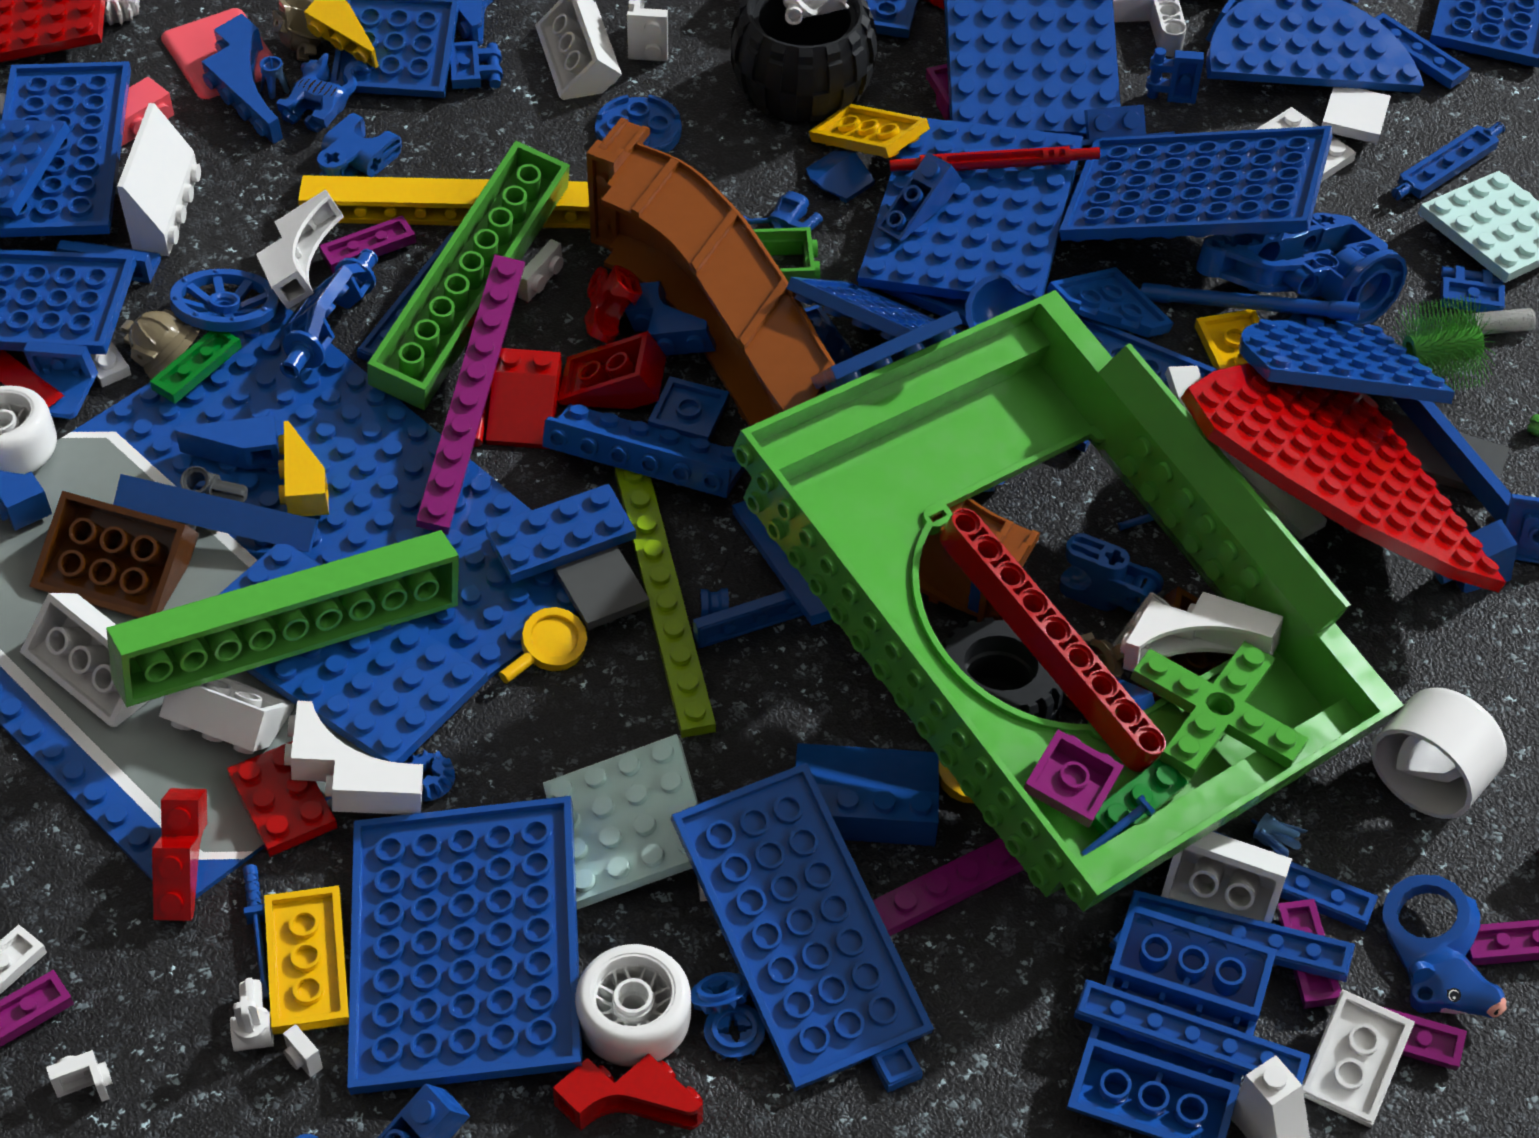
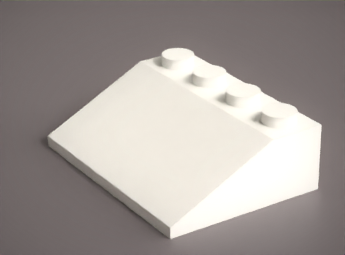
M148 103L119 179L117 189L132 249L169 256L173 244L178 243L179 227L181 223H185L188 202L193 201L195 182L200 181L201 166L196 163L193 149L155 103Z

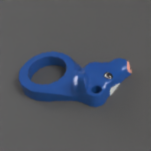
M1436 875L1409 876L1395 884L1385 898L1382 911L1383 925L1389 943L1395 950L1409 976L1411 1007L1419 1013L1475 1014L1488 1018L1500 1016L1506 1010V998L1502 988L1487 981L1465 957L1480 929V912L1476 900L1466 896L1455 883ZM1425 893L1439 894L1449 899L1456 907L1457 919L1451 929L1441 936L1432 938L1416 937L1407 932L1399 922L1400 910L1404 904L1416 895Z

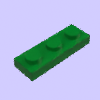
M209 331L150 380L152 390L176 404L242 348L240 339L229 332Z
M1159 758L1104 801L1091 825L1102 836L1138 807L1136 799L1142 794L1156 811L1182 791L1189 782L1178 770L1160 761ZM1144 813L1122 832L1126 831L1127 829L1131 828L1132 826L1136 825L1137 823H1139L1140 821L1144 820L1149 816H1147Z

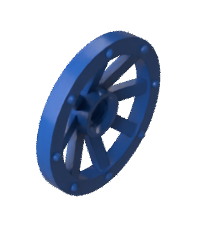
M209 269L189 274L178 280L170 291V306L177 318L193 327L217 332H236L253 329L270 321L278 311V296L271 288L269 281L259 275L236 269ZM223 283L240 286L234 293L226 292ZM213 284L215 293L209 296L199 287ZM251 289L260 293L242 302ZM189 293L201 303L184 299V296ZM264 304L261 308H254L256 306Z

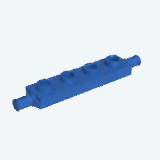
M1497 122L1490 128L1476 125L1401 173L1398 179L1399 186L1391 191L1392 197L1400 200L1405 195L1412 193L1420 199L1496 150L1499 143L1497 136L1505 132V126L1501 122Z

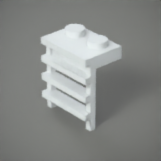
M629 0V11H627L628 59L668 61V10L645 9L644 0Z

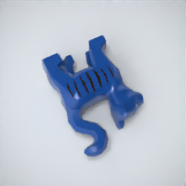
M324 53L319 60L315 59L302 63L301 71L303 75L294 83L289 97L277 101L278 111L281 112L283 120L295 124L300 120L303 113L310 109L314 112L304 120L307 129L318 133L323 128H327L336 115L344 110L348 98L357 87L358 83L353 74L356 72L367 73L369 66L362 61L348 63L343 69L342 74L345 85L340 86L330 83L331 72L328 67L329 56L327 53Z

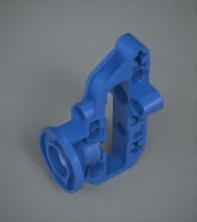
M1323 212L1313 213L1309 231L1298 234L1278 232L1267 235L1251 233L1238 234L1236 236H1209L1203 241L1196 264V270L1200 274L1233 282L1246 287L1250 291L1266 293L1295 291L1304 299L1322 296L1327 301L1361 303L1359 320H1341L1349 322L1358 328L1375 322L1387 312L1398 298L1407 275L1405 259L1395 251L1388 249L1386 242L1349 216ZM1341 250L1335 256H1333L1335 251Z

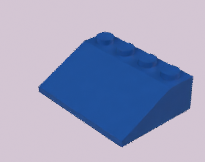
M797 743L796 766L807 762L843 840L935 846L939 817V765L936 752Z

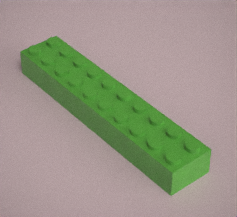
M515 140L367 363L368 385L425 411L469 342L494 254L522 260L568 188L569 164Z
M439 530L106 627L112 681L125 706L130 707L378 631L388 625L394 626L458 606L459 555L443 531Z

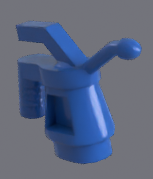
M788 191L785 195L779 197L774 211L768 218L749 219L743 215L749 224L768 223L772 228L810 227L812 231L823 222V218L818 212L812 214L804 222L799 221L807 213L809 200L804 195L794 191Z

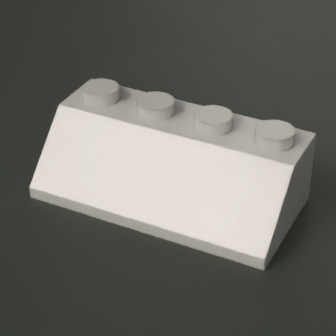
M559 0L535 24L559 98L567 100L602 94L622 75L599 9L593 0Z
M48 593L20 653L110 727H117L148 701L126 707L112 681L106 627L116 624L78 594Z

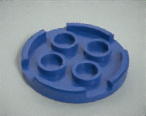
M628 95L617 97L606 103L596 115L595 135L597 140L601 141L620 118L628 119L629 122L639 126L649 127L650 135L643 142V145L665 153L677 145L682 134V123L678 110L665 99L654 95H649L648 98H629Z

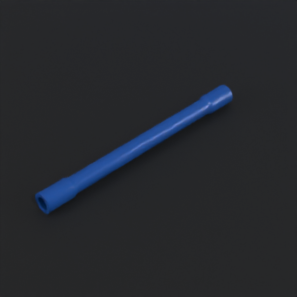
M1143 283L1141 291L1152 302H1175L1313 315L1338 320L1358 321L1361 303L1321 301L1180 288L1165 284Z

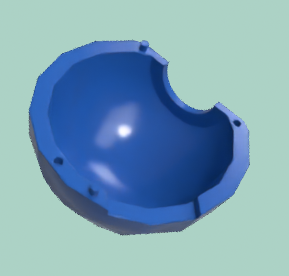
M1002 272L994 273L982 278L971 289L965 303L966 323L971 328L1040 296L1034 292L1024 291Z

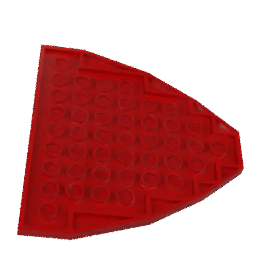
M1249 363L1213 371L1189 386L1182 395L1181 400L1209 441L1278 488L1351 532L1449 579L1499 592L1506 584L1505 579L1498 571L1499 566L1497 563L1487 557L1482 550V543L1470 534L1466 528L1467 523L1455 514L1451 508L1452 503L1438 491L1435 487L1437 485L1435 480L1420 467L1422 465L1421 461L1408 451L1406 441L1394 432L1391 421L1382 416L1378 410L1379 405L1368 397L1367 394L1268 382Z

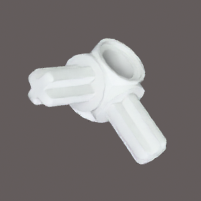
M246 978L245 981L239 984V1002L233 1004L234 1017L230 1018L231 1041L234 1052L274 1046L270 1012L263 1008L262 983L260 980Z

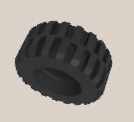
M987 617L977 623L975 620L963 624L962 629L958 626L948 633V637L942 639L940 643L952 660L967 676L988 693L1025 713L1048 720H1058L1064 691L1003 618L1002 621L994 620L993 617ZM986 675L1002 676L1015 681L1022 688L1006 691L995 690L981 685L974 678Z

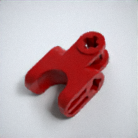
M614 265L608 275L607 269L600 266L596 269L588 284L587 295L590 298L591 307L584 317L587 333L606 344L612 343L619 333V322L629 303L636 305L643 293L638 277L630 270Z

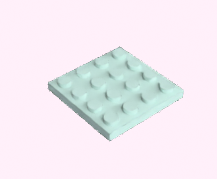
M1496 171L1421 204L1417 214L1504 283L1539 267V201L1530 192L1523 190L1510 180L1506 174Z
M677 734L543 782L546 798L571 796L573 802L577 910L692 869L691 863L671 822L672 814L698 805L682 743Z

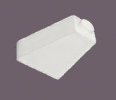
M1276 1055L1245 1075L1231 1120L1247 1138H1310L1303 1086Z

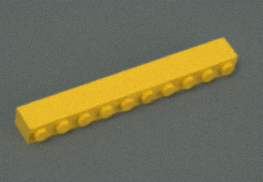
M303 175L298 203L300 206L326 189L344 216L338 223L380 224L403 215L409 225L459 226L490 179ZM568 181V188L542 228L590 229L588 182Z

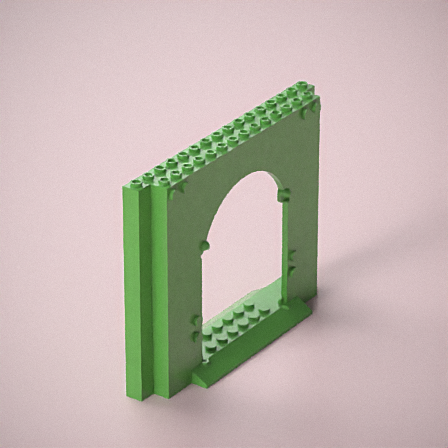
M1056 290L740 431L732 449L737 462L752 477L743 497L748 509L753 514H756L765 526L769 537L778 543L787 555L791 566L800 572L808 583L811 592L818 596L828 609L832 620L840 625L850 638L854 649L860 652L872 667L876 678L884 683L893 695L898 707L906 712L915 724L919 735L928 741L937 753L941 764L950 770L959 782L963 793L972 799L981 811L985 822L994 828L1005 843L1008 852L1013 857H1016L1028 873L1032 884L1039 888L1045 897L1064 887L1068 897L1076 902L1083 912L1385 725L1404 706L1335 624L1351 605L1218 446L1206 438L1195 419L1131 343L1125 345L1112 358ZM1089 440L1216 596L1283 616L1280 641L1272 655L1276 658L1274 664L1247 703L1308 737V741L1293 765L1287 769L1226 734L1222 741H1218L1192 779L1179 772L1189 783L1182 791L1156 810L1154 815L1145 818L1082 857L1080 853L1101 835L1092 825L1088 828L1027 794L1023 789L1024 785L1058 729L1066 734L1077 737L1082 743L1096 751L1110 755L1116 762L1122 765L1124 763L1089 721L1087 724L1064 723L1025 713L994 697L967 676L945 651L929 623L920 593L919 567L922 549L927 536L937 534L947 524L952 515L949 508ZM940 513L944 516L934 522L931 521L934 516ZM1231 658L1200 677L1213 684ZM1164 698L1157 700L1153 706L1143 710L1165 737L1166 746L1191 714ZM1211 710L1212 712H1214V713H1216V714H1218V715H1222L1221 713H1219V712H1217V711ZM1124 765L1106 800L1141 772L1132 771Z

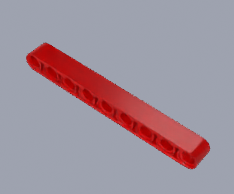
M960 508L954 511L940 535V542L944 549L1124 765L1132 771L1143 772L1155 762L1166 747V740L1161 731L979 515L967 508Z

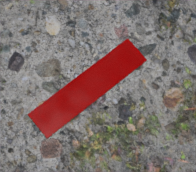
M0 350V382L5 386H20L35 391L45 400L48 408L65 396L6 351Z

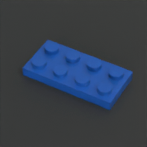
M609 483L485 527L486 536L511 583L636 539V529Z

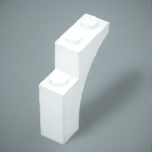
M326 189L276 220L275 224L282 238L256 254L271 288L287 310L314 293L309 282L311 260L323 238L344 217Z
M1202 592L1197 603H1191L1187 611L1151 600L1144 613L1138 612L1132 633H1126L1122 640L1120 652L1125 654L1123 669L1133 672L1149 649L1156 651L1164 657L1193 652H1218L1234 655L1242 643L1246 641L1272 656L1280 641L1283 616L1206 592Z
M297 701L296 715H289L288 736L293 737L292 744L286 743L284 765H291V780L325 781V796L332 797V811L404 815L421 813L423 764L391 762L358 752L337 739L324 726L314 709L312 701Z

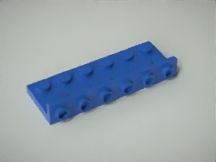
M569 404L558 418L548 417L544 424L542 447L723 498H727L746 470L737 462L732 452V446L724 447L710 443L703 438H691L680 435L674 430L658 429L642 421H630L620 418L613 413H601L588 409L584 405Z

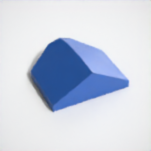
M834 150L806 168V175L810 181L822 190L840 197V200L845 203L875 185V179L856 152Z

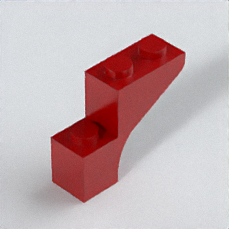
M170 788L161 799L162 836L152 847L153 920L191 921L193 919L200 843L203 831L207 825V789Z
M650 1054L642 1058L616 1082L612 1074L604 1066L600 1065L597 1067L587 1058L582 1062V1066H577L553 1087L554 1105L580 1131L604 1115L619 1112L640 1116L687 1130L695 1129L703 1122V1100L699 1093L691 1086L685 1088L676 1079L674 1071L666 1062L662 1060L658 1062Z

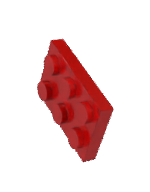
M286 744L227 768L228 776L269 857L338 828L336 819L316 781L291 780V765H284Z

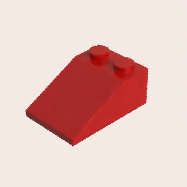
M649 331L569 356L566 360L557 401L560 405L578 404L586 407L634 409L643 405H650L659 400L667 357Z
M501 349L491 385L486 444L549 449L542 447L544 424L548 417L556 418L557 399L563 377L561 352Z

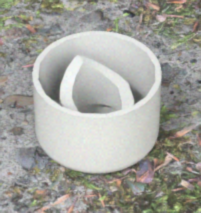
M1426 688L1411 696L1376 736L1371 746V757L1381 780L1400 800L1423 814L1436 818L1451 819L1466 813L1500 772L1507 758V747L1499 725L1477 702L1454 690Z

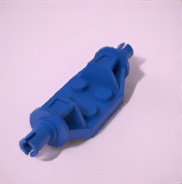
M363 249L357 259L344 258L340 260L335 267V272L316 287L312 295L305 299L284 329L283 348L287 358L280 365V371L283 375L295 379L303 367L315 368L321 365L325 359V350L335 338L325 318L335 309L336 305L333 303L349 309L362 299L364 295L372 291L376 285V277L372 268L378 262L375 252L370 249Z

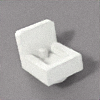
M93 1050L77 1056H66L57 1063L46 1067L49 1079L58 1098L95 1084L101 1101L109 1100L106 1086L113 1084L106 1062L98 1064Z

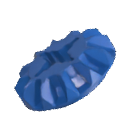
M424 749L421 754L411 755L405 762L408 764H423V772L432 767L433 776L427 775L423 779L422 801L436 800L444 796L452 788L455 781V769L450 758L443 757L440 751L434 754L428 753Z
M719 972L703 978L691 989V1002L695 1010H703L705 1014L718 1011L721 1014L724 1010H735L737 1004L747 1002L749 991L741 974Z
M737 1004L735 1010L727 1009L721 1014L718 1011H714L708 1015L704 1024V1038L709 1045L710 1051L720 1054L723 1060L730 1057L740 1061L749 1054L754 1056L757 1048L764 1041L765 1027L759 1013L746 1004ZM731 1021H734V1026H737L738 1031H744L740 1033L738 1042L732 1040L730 1034H726L729 1033Z

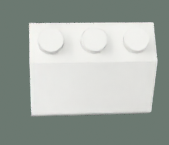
M224 677L164 696L159 717L171 721V726L186 731L193 729L201 732L202 737L212 742L225 741L233 744V749L238 752L254 754L255 751L268 748L294 710L295 704Z
M1211 832L1173 856L1161 897L1271 923L1292 858Z

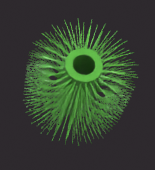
M1462 297L1460 301L1462 316L1457 298L1458 314H1456L1454 307V315H1452V309H1450L1448 316L1446 310L1448 302L1444 303L1445 317L1441 300V318L1438 312V301H1436V319L1432 300L1433 319L1430 314L1431 308L1428 310L1429 319L1427 318L1425 304L1423 307L1425 321L1422 316L1421 305H1419L1421 312L1419 320L1417 303L1415 304V312L1418 318L1415 320L1411 303V322L1407 303V316L1409 318L1408 324L1405 317L1407 330L1404 323L1402 324L1407 336L1404 334L1403 343L1399 341L1398 343L1407 348V353L1419 358V362L1422 365L1431 368L1435 376L1437 374L1441 378L1443 376L1446 385L1445 375H1447L1449 386H1451V373L1452 387L1455 386V373L1458 388L1460 384L1458 380L1459 372L1461 388H1463V385H1465V382L1463 383L1462 380L1463 370L1467 390L1466 378L1471 384V369L1474 386L1476 382L1474 368L1478 377V367L1481 372L1480 362L1482 363L1480 356L1484 359L1483 353L1486 355L1484 348L1489 350V348L1484 347V342H1494L1484 341V338H1487L1482 333L1485 325L1480 329V324L1479 326L1477 325L1479 321L1478 316L1475 322V297L1473 319V311L1471 310L1472 298L1470 302V317L1467 309V300H1465V315Z

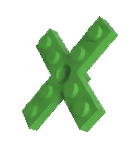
M1244 641L1212 684L1156 651L1149 649L1134 668L1130 679L1191 713L1162 752L1160 761L1192 779L1218 741H1222L1226 734L1285 768H1290L1304 749L1308 737L1247 703L1272 668L1276 658ZM1211 710L1217 711V712L1221 713L1222 715H1218V714L1212 712Z

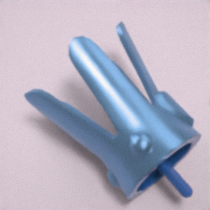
M277 56L263 58L260 61V71L262 73L260 92L263 91L266 77L270 99H274L276 96V78H278L284 92L289 94L290 90L287 84L288 80L283 72L282 59Z
M1268 813L1259 822L1251 819V822L1257 825L1253 838L1258 839L1262 844L1270 846L1275 852L1286 857L1289 855V850L1283 844L1299 850L1301 843L1294 838H1298L1300 833L1308 831L1279 822Z

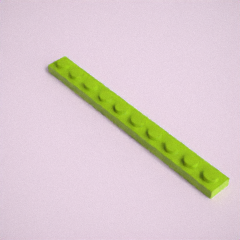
M615 467V476L623 508L636 529V539L632 540L644 591L650 599L649 611L681 738L716 732L712 707L652 479L649 476Z

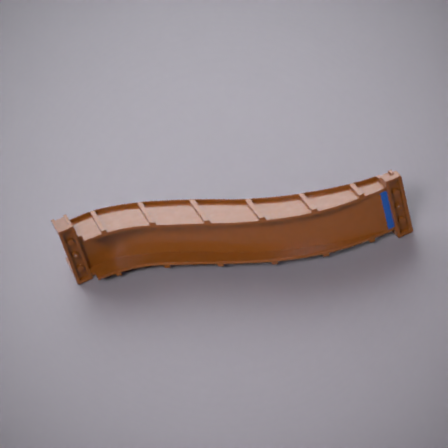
M620 118L602 141L596 140L586 152L591 242L608 248L611 251V254L604 261V267L613 269L614 265L622 266L634 273L640 283L661 281L666 293V302L670 307L707 321L709 331L717 346L716 351L703 353L727 391L730 392V396L737 405L743 421L745 419L749 426L826 393L825 386L816 389L811 377L836 364L819 338L801 302L794 298L796 294L786 289L789 282L753 228L735 206L700 172L670 154L643 145V142L650 135L649 127L639 126L629 122L628 119ZM971 498L949 508L952 514L957 509L967 508L979 515L1022 567L1039 540L1040 532L1031 531L1016 525L1013 521L991 512ZM940 513L934 516L931 521L934 522L944 516ZM944 527L937 534L928 535L920 558V592L928 595L929 601L938 604L940 601L977 617V622H981L983 618L993 617L994 620L1002 621L999 613L942 546L940 535Z

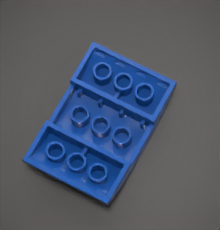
M1130 904L1105 985L1253 1035L1277 949ZM1093 1024L1067 1110L1152 1138H1226L1242 1075Z

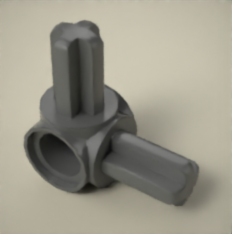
M200 466L189 467L181 475L180 484L184 489L239 502H245L247 499L248 488L245 485L223 481L220 475L207 472L205 468ZM199 481H205L201 489L193 490L195 484ZM186 524L190 528L196 530L197 526Z

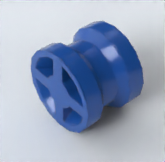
M720 588L718 592L700 589L701 617L729 608L728 588Z

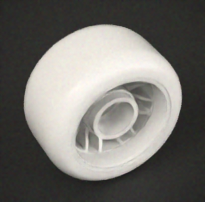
M12 385L0 386V470L20 474L33 473L50 459L56 448L57 433L50 410L45 400L33 390Z
M627 944L611 948L598 955L589 963L577 984L575 1005L580 1021L582 1038L596 1055L612 1064L633 1067L647 1054L660 1061L675 1051L687 1034L691 1020V990L687 976L681 966L671 956L657 948L641 944Z

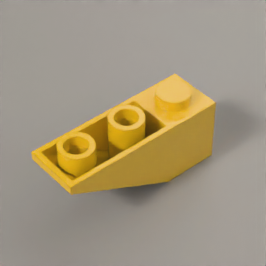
M314 0L304 11L307 28L314 36L323 37L330 41L336 49L347 51L357 61L367 63L375 69L379 66L375 49L348 1Z
M284 421V435H278L279 453L284 455V460H278L280 480L284 479V485H279L280 505H286L288 513L299 516L328 515L329 493L325 468L290 422Z

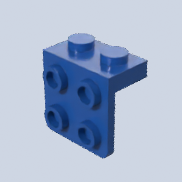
M28 341L23 352L32 371L65 395L49 407L51 416L53 418H75L98 374L87 346Z

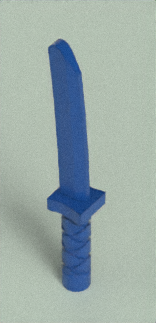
M249 864L243 867L247 907H244V915L246 916L247 925L253 924L260 981L262 983L263 1000L270 998L261 922H265V906L262 904V900H260L258 868L254 864Z

